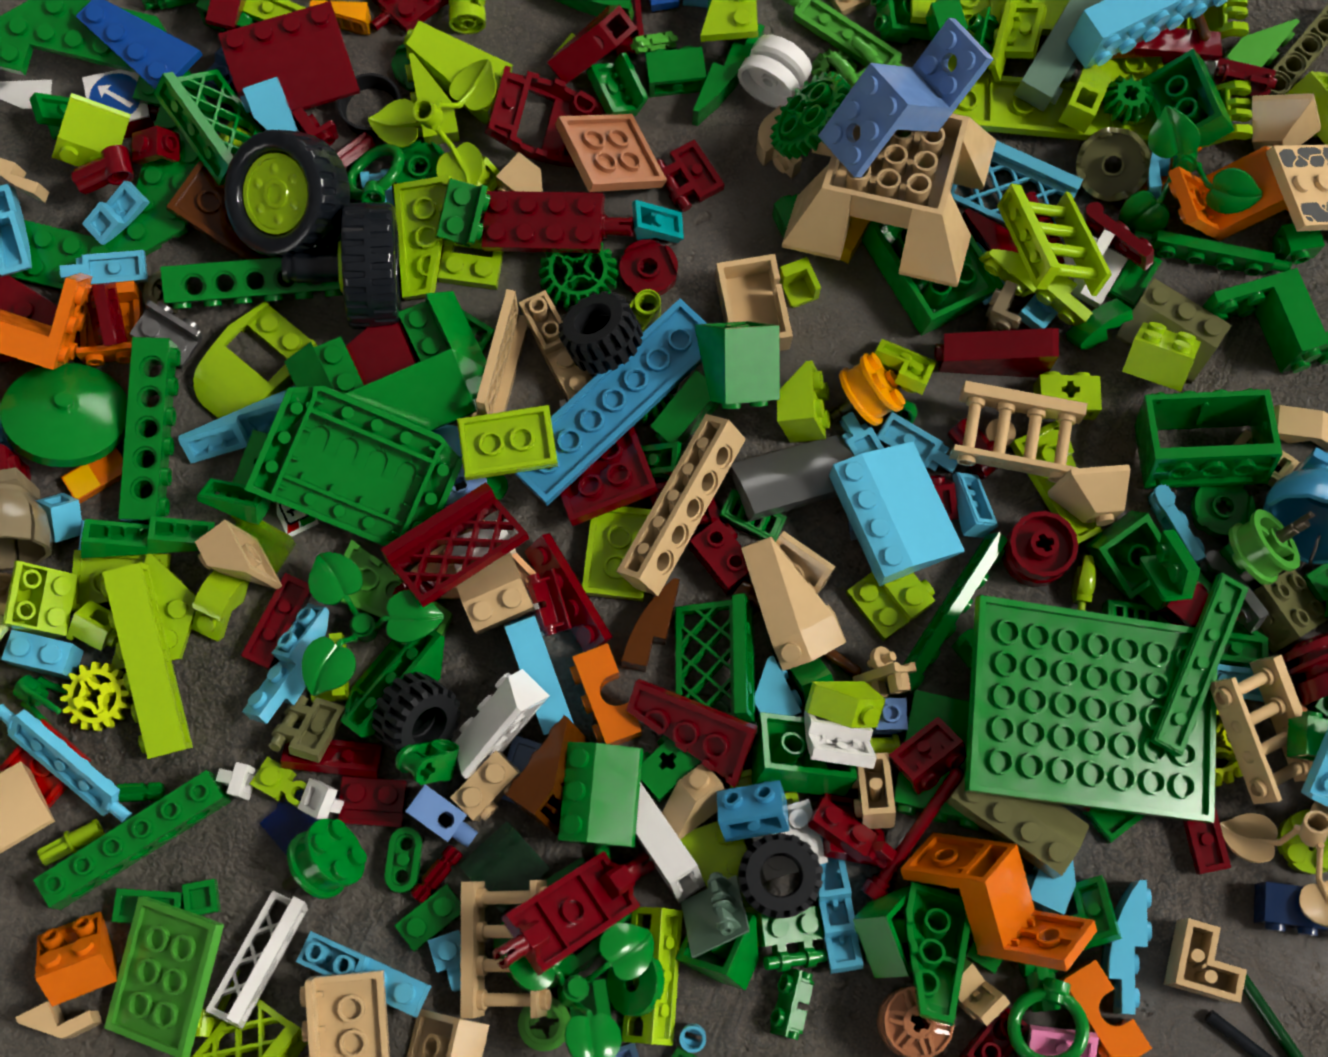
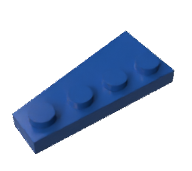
M91 0L76 15L81 23L154 90L163 73L173 72L176 77L183 76L203 56L199 49L106 0Z

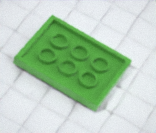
M139 897L104 1028L174 1057H190L224 924L150 897Z

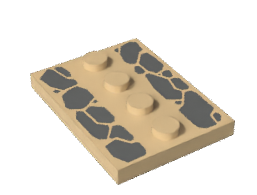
M1276 145L1266 151V155L1296 231L1328 230V145Z

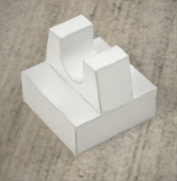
M236 762L233 771L219 768L216 781L228 786L227 794L249 801L253 790L250 782L258 769Z
M309 778L298 809L316 819H327L329 812L340 814L344 801L335 798L338 790L319 780Z

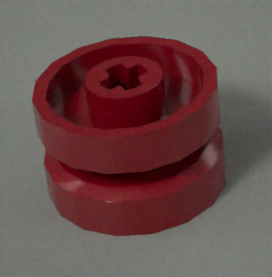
M1048 511L1032 512L1022 517L1006 537L1008 541L1003 547L1005 552L1002 559L1010 576L1021 584L1031 587L1047 586L1058 580L1075 561L1079 547L1077 534L1071 524L1058 514Z

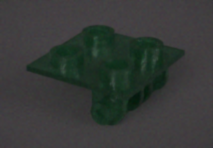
M508 821L459 865L473 882L485 881V888L488 891H527L530 888V880H539L550 869ZM512 904L495 906L503 914Z

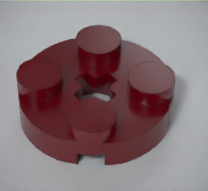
M643 239L627 247L625 254L620 260L619 274L623 285L632 292L634 297L644 289L654 290L661 296L673 288L676 283L678 261L675 253L669 246L656 243V240ZM645 263H649L650 266H656L657 268L653 270L652 274L641 271L644 269Z

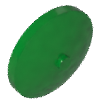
M66 363L54 370L42 366L33 369L14 381L7 389L1 401L0 420L6 440L19 454L42 465L77 467L95 462L111 453L125 437L127 397L125 392L108 374L87 365Z

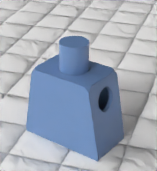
M427 785L422 787L405 811L407 815L445 842H448L452 837L467 848L478 833V831L463 821L467 814ZM441 813H445L452 818V822L447 828L438 822V817Z

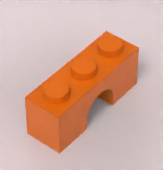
M608 643L572 656L574 666L569 667L575 685L581 683L585 695L580 696L586 714L593 713L597 724L592 725V729L597 742L620 745L642 736V729L638 719L626 711L628 703L612 706L607 704L601 697L602 688L608 682L619 678V671Z
M1096 959L1086 961L1058 979L1071 984L1069 994L1084 1009L1089 1022V1032H1095L1098 1035L1097 1057H1140L1152 1049L1134 1019H1123L1115 1025H1110L1101 1017L1099 1011L1100 1001L1107 993L1114 990V987Z

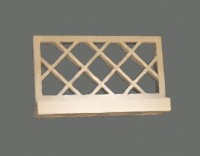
M506 289L476 399L477 412L473 413L472 416L505 412L507 409L529 327L525 317L519 315L516 291Z

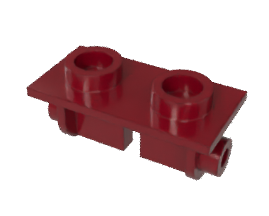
M1219 58L1213 80L1215 85L1232 80L1251 82L1250 96L1270 95V91L1274 90L1277 83V78H1275L1277 70Z
M554 568L527 576L528 583L525 584L528 586L533 604L538 603L540 608L535 610L540 632L543 631L546 637L572 629Z

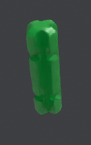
M149 782L148 785L144 783L117 785V788L120 789L118 795L120 802L146 801L147 798L150 801H155L163 798L165 794L164 784L161 782Z

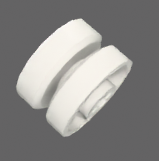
M772 34L763 35L757 39L751 49L750 56L744 60L739 68L737 76L740 84L751 96L765 105L777 108L779 106H786L788 104L787 98L793 97L795 89H800L804 85V82L811 74L812 65L806 54L794 43L780 36Z

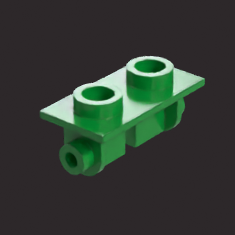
M990 6L973 14L967 23L968 32L988 53L992 52L993 47L988 44L994 43V32L998 28L997 18L994 15H989Z
M792 968L789 971H784L778 982L779 994L776 1007L773 1009L770 1017V1033L798 1040L799 1034L803 1035L807 1011L798 1009L797 1006L798 1002L809 1005L814 981H812L813 974Z

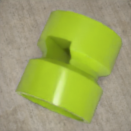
M449 0V25L453 31L461 34H475L484 30L486 27L485 0Z

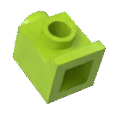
M91 600L74 613L66 636L71 641L76 637L100 651L107 645L113 648L116 642L119 641L116 629L113 630L109 623L108 612L110 610Z

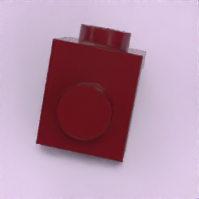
M157 125L132 133V162L143 165L159 159L173 163L180 161L179 133Z

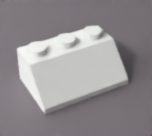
M523 669L512 675L509 672L504 674L495 684L497 691L493 696L488 695L477 706L480 712L476 717L469 718L460 727L459 731L462 734L455 743L459 746L457 758L461 775L465 779L470 777L495 751L503 753L550 696Z

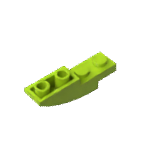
M991 249L980 256L979 260L984 263L986 271L993 276H999L1005 282L1008 280L1018 285L1015 295L1025 297L1035 292L1036 298L1042 304L1051 306L1056 310L1058 317L1064 323L1076 326L1085 323L1092 315V312L1071 294L1078 284L1069 277L1056 276L1046 290L1036 289L1019 253Z

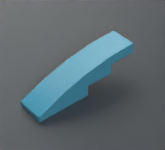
M827 857L828 862L820 865L823 870L821 875L823 882L822 888L818 892L817 905L820 910L830 974L863 969L864 964L858 936L852 920L855 914L845 860Z

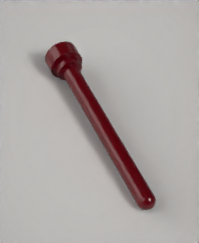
M955 767L950 771L896 848L897 852L892 863L886 866L885 869H882L878 875L874 874L872 878L868 877L861 889L871 898L876 900L889 894L888 888L891 886L889 881L962 779L964 773L961 768Z

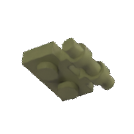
M301 695L295 705L288 704L284 711L286 716L281 724L275 726L271 734L273 738L268 746L273 751L279 752L284 744L290 742L288 746L289 754L320 763L342 723L340 720L342 715L345 714V706L316 697L312 706L309 707L306 706L309 701L308 698ZM303 720L299 729L293 728L296 722Z

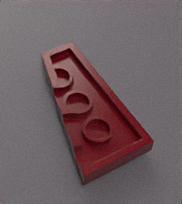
M638 679L635 682L626 711L659 735L663 734L675 742L676 747L683 752H689L699 759L704 767L711 772L714 770L726 779L725 782L735 788L738 785L758 726Z

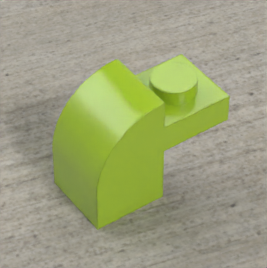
M214 570L202 584L193 602L192 608L196 609L191 629L217 642L224 638L231 612L244 602L249 582L223 575Z

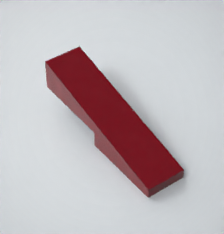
M1167 28L1161 31L1153 40L1149 42L1143 40L1137 43L1129 52L1125 54L1119 52L1113 55L1111 59L1162 56V63H1169L1194 48L1203 61H1217L1219 58H1222L1221 32L1210 31L1211 38L1208 41H1201L1195 29L1175 28L1168 30Z

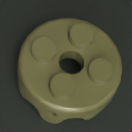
M1116 127L1100 129L1091 135L1079 150L1076 160L1077 177L1083 179L1081 186L1092 197L1108 202L1122 201L1138 192L1146 182L1151 160L1150 150L1141 137L1132 130ZM1110 157H1117L1121 160L1122 168L1117 173H1109L1105 170V161Z

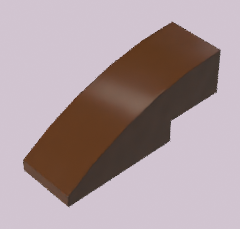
M673 578L665 585L659 596H655L641 614L627 641L621 660L622 667L646 672L653 643L666 644L680 579Z

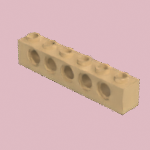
M705 414L617 569V572L635 589L659 596L746 440L730 420Z

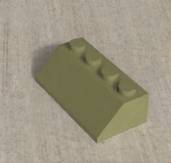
M964 772L962 779L950 794L946 803L999 841L1017 844L1020 856L1052 879L1063 876L1080 850L1090 825L1057 803L965 792Z

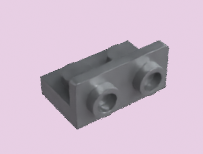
M148 300L145 305V312L129 333L130 337L170 338L177 345V348L180 349L181 361L179 367L183 368L202 341V334L199 331L200 327L188 318L181 320L173 315L174 311L160 301L155 304Z

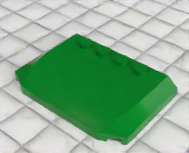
M326 386L288 387L244 490L386 546L444 509L463 462L439 434Z

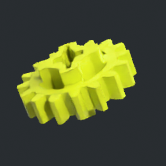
M92 662L90 669L85 665H80L79 675L75 673L69 674L72 683L71 685H62V688L67 690L68 694L60 697V701L68 702L69 706L65 707L62 711L65 714H73L70 719L72 724H79L81 722V729L89 730L93 727L94 731H102L103 724L107 728H114L115 723L113 719H125L121 711L123 708L131 709V705L126 703V698L132 697V693L126 691L124 680L120 679L124 673L122 670L115 669L112 671V664L104 663L101 667L99 662ZM96 676H105L111 682L102 684ZM96 691H100L101 694L97 696ZM97 697L98 702H93V699ZM92 709L97 718H91L83 711Z

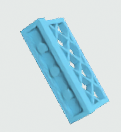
M996 140L988 171L994 188L979 193L978 189L972 188L975 195L964 198L954 193L958 185L953 184L951 194L956 204L970 208L1006 226L1001 214H999V209L990 210L984 207L982 197L996 193L1000 201L1003 197L1001 191L1008 189L1011 183L1020 185L1031 181L1038 187L1039 194L1036 195L1037 198H1042L1044 204H1049L1047 196L1055 193L1063 196L1065 191L1070 192L1074 199L1083 179ZM1002 169L1010 172L1013 182L999 186L994 172Z

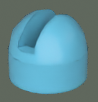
M698 1024L686 1025L681 1030L679 1038L682 1048L690 1053L702 1050L706 1043L705 1030ZM686 1031L702 1036L701 1040L685 1036Z

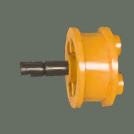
M875 353L862 355L859 364L851 369L843 368L839 372L840 383L848 399L829 411L830 418L837 421L844 414L846 415L853 409H856L868 423L873 426L880 425L883 422V416L891 411H901L906 403L897 387L898 385L895 384L897 375L892 370L887 371Z

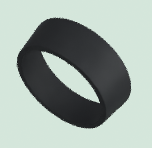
M364 73L355 76L360 91L371 88L381 89L389 93L394 100L401 99L397 86L389 78L376 73ZM353 96L337 100L339 113L353 132L359 135L366 132L373 137L378 136L372 127H361L347 119V105Z

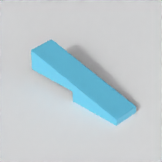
M287 389L179 435L178 441L190 463L245 448L253 429L268 434Z

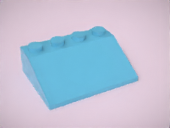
M913 441L861 453L833 464L829 474L830 480L879 586L965 552Z

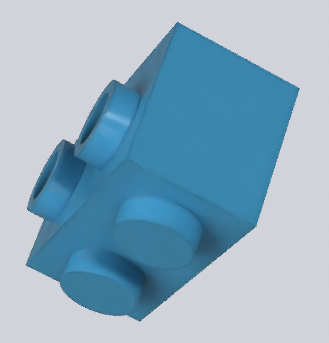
M780 780L716 791L718 824L725 842L790 831L787 799Z

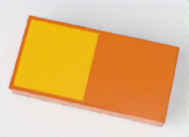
M116 447L105 457L79 466L62 476L61 479L72 497L78 499L81 504L122 479L123 456Z

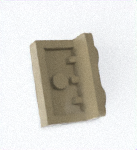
M1006 280L1002 290L996 288L985 315L989 318L985 331L1018 330L1022 318L1009 312L1018 286L1017 284Z

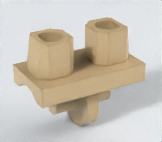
M880 646L871 651L870 660L867 661L868 667L870 669L873 668V670L853 676V681H865L881 696L888 698L885 682H888L890 694H900L911 690L908 674L917 671L915 662L901 665L898 662H893L896 660V654Z

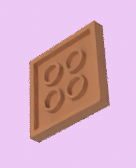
M633 114L558 117L555 126L588 192L662 188L667 179Z

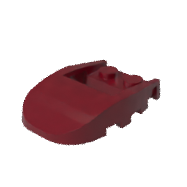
M505 66L499 77V84L484 133L527 158L559 166L576 167L555 123L559 116L606 115L602 105L594 97L582 90L576 92L566 86L567 82L557 78L554 81L539 77L540 74L529 71L523 76L511 73V67ZM528 91L553 101L541 149L523 143L522 139L516 137Z

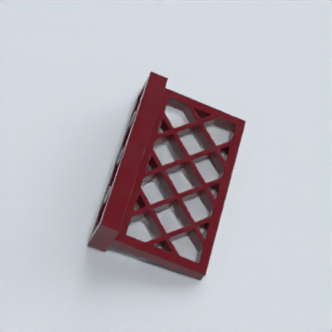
M485 482L380 550L391 571L395 575L397 574L424 608L527 541L529 536L494 496L493 490ZM495 511L499 513L497 521H483ZM473 529L471 538H456L463 531ZM480 529L494 530L492 539H477ZM501 530H514L517 533L508 540H499ZM447 545L444 555H430L438 547ZM468 546L466 555L451 556L453 547ZM475 547H489L488 553L484 556L472 557ZM420 562L417 572L403 571L413 563ZM427 563H441L439 573H425ZM448 564H463L462 569L456 574H446ZM422 581L436 582L435 587L425 594L419 591Z

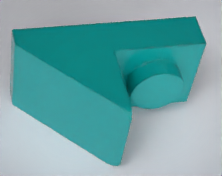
M639 200L632 201L634 231L638 241L658 238L678 243L684 239L682 212Z

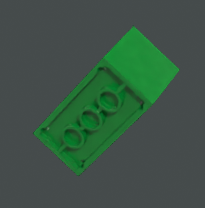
M1248 388L1243 391L1219 389L1213 392L1198 393L1195 391L1174 394L1152 393L1145 395L1134 425L1144 489L1155 488L1161 484H1166L1169 488L1267 484L1283 455L1270 389L1258 390ZM1250 426L1253 444L1160 448L1158 430Z

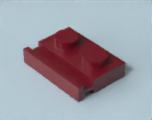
M342 776L340 799L344 801V804L337 819L344 822L345 825L388 828L403 827L408 782L406 780Z

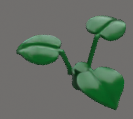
M1166 105L1149 131L1148 146L1150 150L1161 158L1173 157L1170 170L1178 166L1190 173L1196 170L1205 187L1210 189L1206 195V204L1214 211L1233 214L1244 211L1256 204L1262 198L1263 192L1257 186L1254 179L1241 169H1224L1214 176L1213 183L1209 182L1202 169V163L1197 162L1198 148L1201 140L1198 128L1185 114ZM1168 176L1164 188L1157 199L1151 192L1143 190L1132 194L1124 202L1118 221L1123 222L1131 233L1134 230L1152 233L1162 230L1167 225L1170 212L1168 207L1161 202L1164 201L1169 190L1170 176Z
M333 552L320 553L316 556L309 575L308 585L310 593L319 603L329 606L336 605L344 599L353 614L350 621V630L353 635L338 640L336 644L330 638L324 636L313 640L305 649L302 658L304 683L313 696L337 689L345 685L353 677L356 670L354 654L350 649L342 647V645L350 642L356 643L358 640L361 642L374 640L378 634V629H381L382 625L387 621L386 630L391 639L401 643L414 642L433 632L444 620V614L432 602L423 608L409 590H403L392 596L387 604L389 615L382 616L375 622L371 615L359 613L349 595L357 593L363 586V578L358 566L351 559Z
M618 923L605 930L599 941V952L608 962L586 978L580 975H571L564 979L562 970L557 968L562 960L539 976L525 956L509 966L515 981L529 991H540L548 988L553 983L556 974L558 979L556 983L559 985L557 997L560 1003L567 1007H573L574 1010L578 1009L585 1014V1016L572 1017L565 1028V1043L572 1057H616L621 1046V1032L618 1024L606 1014H597L592 1017L591 1010L580 1002L589 993L588 984L610 967L616 978L621 981L633 980L647 969L654 952L653 935L648 929L628 923Z

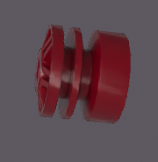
M1322 633L1294 645L1291 650L1282 655L1285 664L1298 660L1300 664L1288 670L1290 676L1304 673L1307 678L1295 686L1304 706L1328 696V633Z

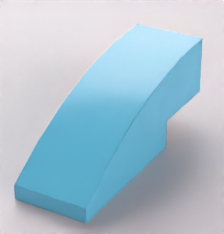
M9 183L0 186V275L3 277L32 268L29 241L16 188Z

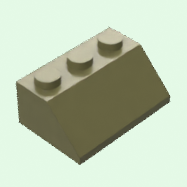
M1154 278L1133 308V320L1125 322L1115 337L1131 347L1143 322L1148 324L1149 322H1158L1167 327L1166 330L1175 333L1182 331L1194 335L1196 340L1201 341V345L1186 380L1192 384L1232 325Z

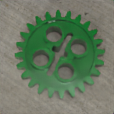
M831 71L827 74L823 72L820 78L814 75L811 83L806 80L801 90L796 88L795 95L787 98L788 104L780 107L782 113L774 118L777 123L771 127L774 132L770 135V138L773 140L771 145L783 157L799 159L801 154L806 157L811 148L817 151L818 144L820 142L824 143L818 135L851 88L839 73L835 74Z

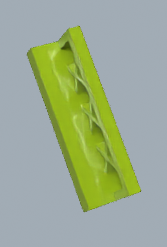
M639 907L632 912L631 924L642 927L643 915H651V928L649 931L654 939L653 957L659 960L663 968L665 978L664 991L661 999H657L656 1003L652 1006L655 1008L650 1013L641 1016L643 1021L642 1036H634V1025L638 1016L624 1015L622 1042L673 1046L679 962L676 960V956L681 945L683 911L659 907ZM639 977L633 979L634 990L639 985Z

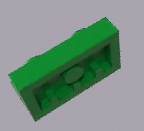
M450 178L447 183L435 238L467 247L472 246L475 240L479 241L483 231V224L479 223L481 214L487 211L490 202V195L486 194L488 186H476Z
M1175 529L1162 531L1160 543L1156 546V555L1141 556L1139 564L1163 602L1192 599L1200 568Z

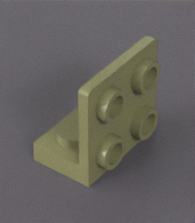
M1296 570L1286 571L1279 575L1272 584H1264L1253 591L1269 612V615L1257 631L1268 637V648L1273 654L1328 620V618L1324 617L1325 608L1323 604L1315 598L1307 587L1305 579Z

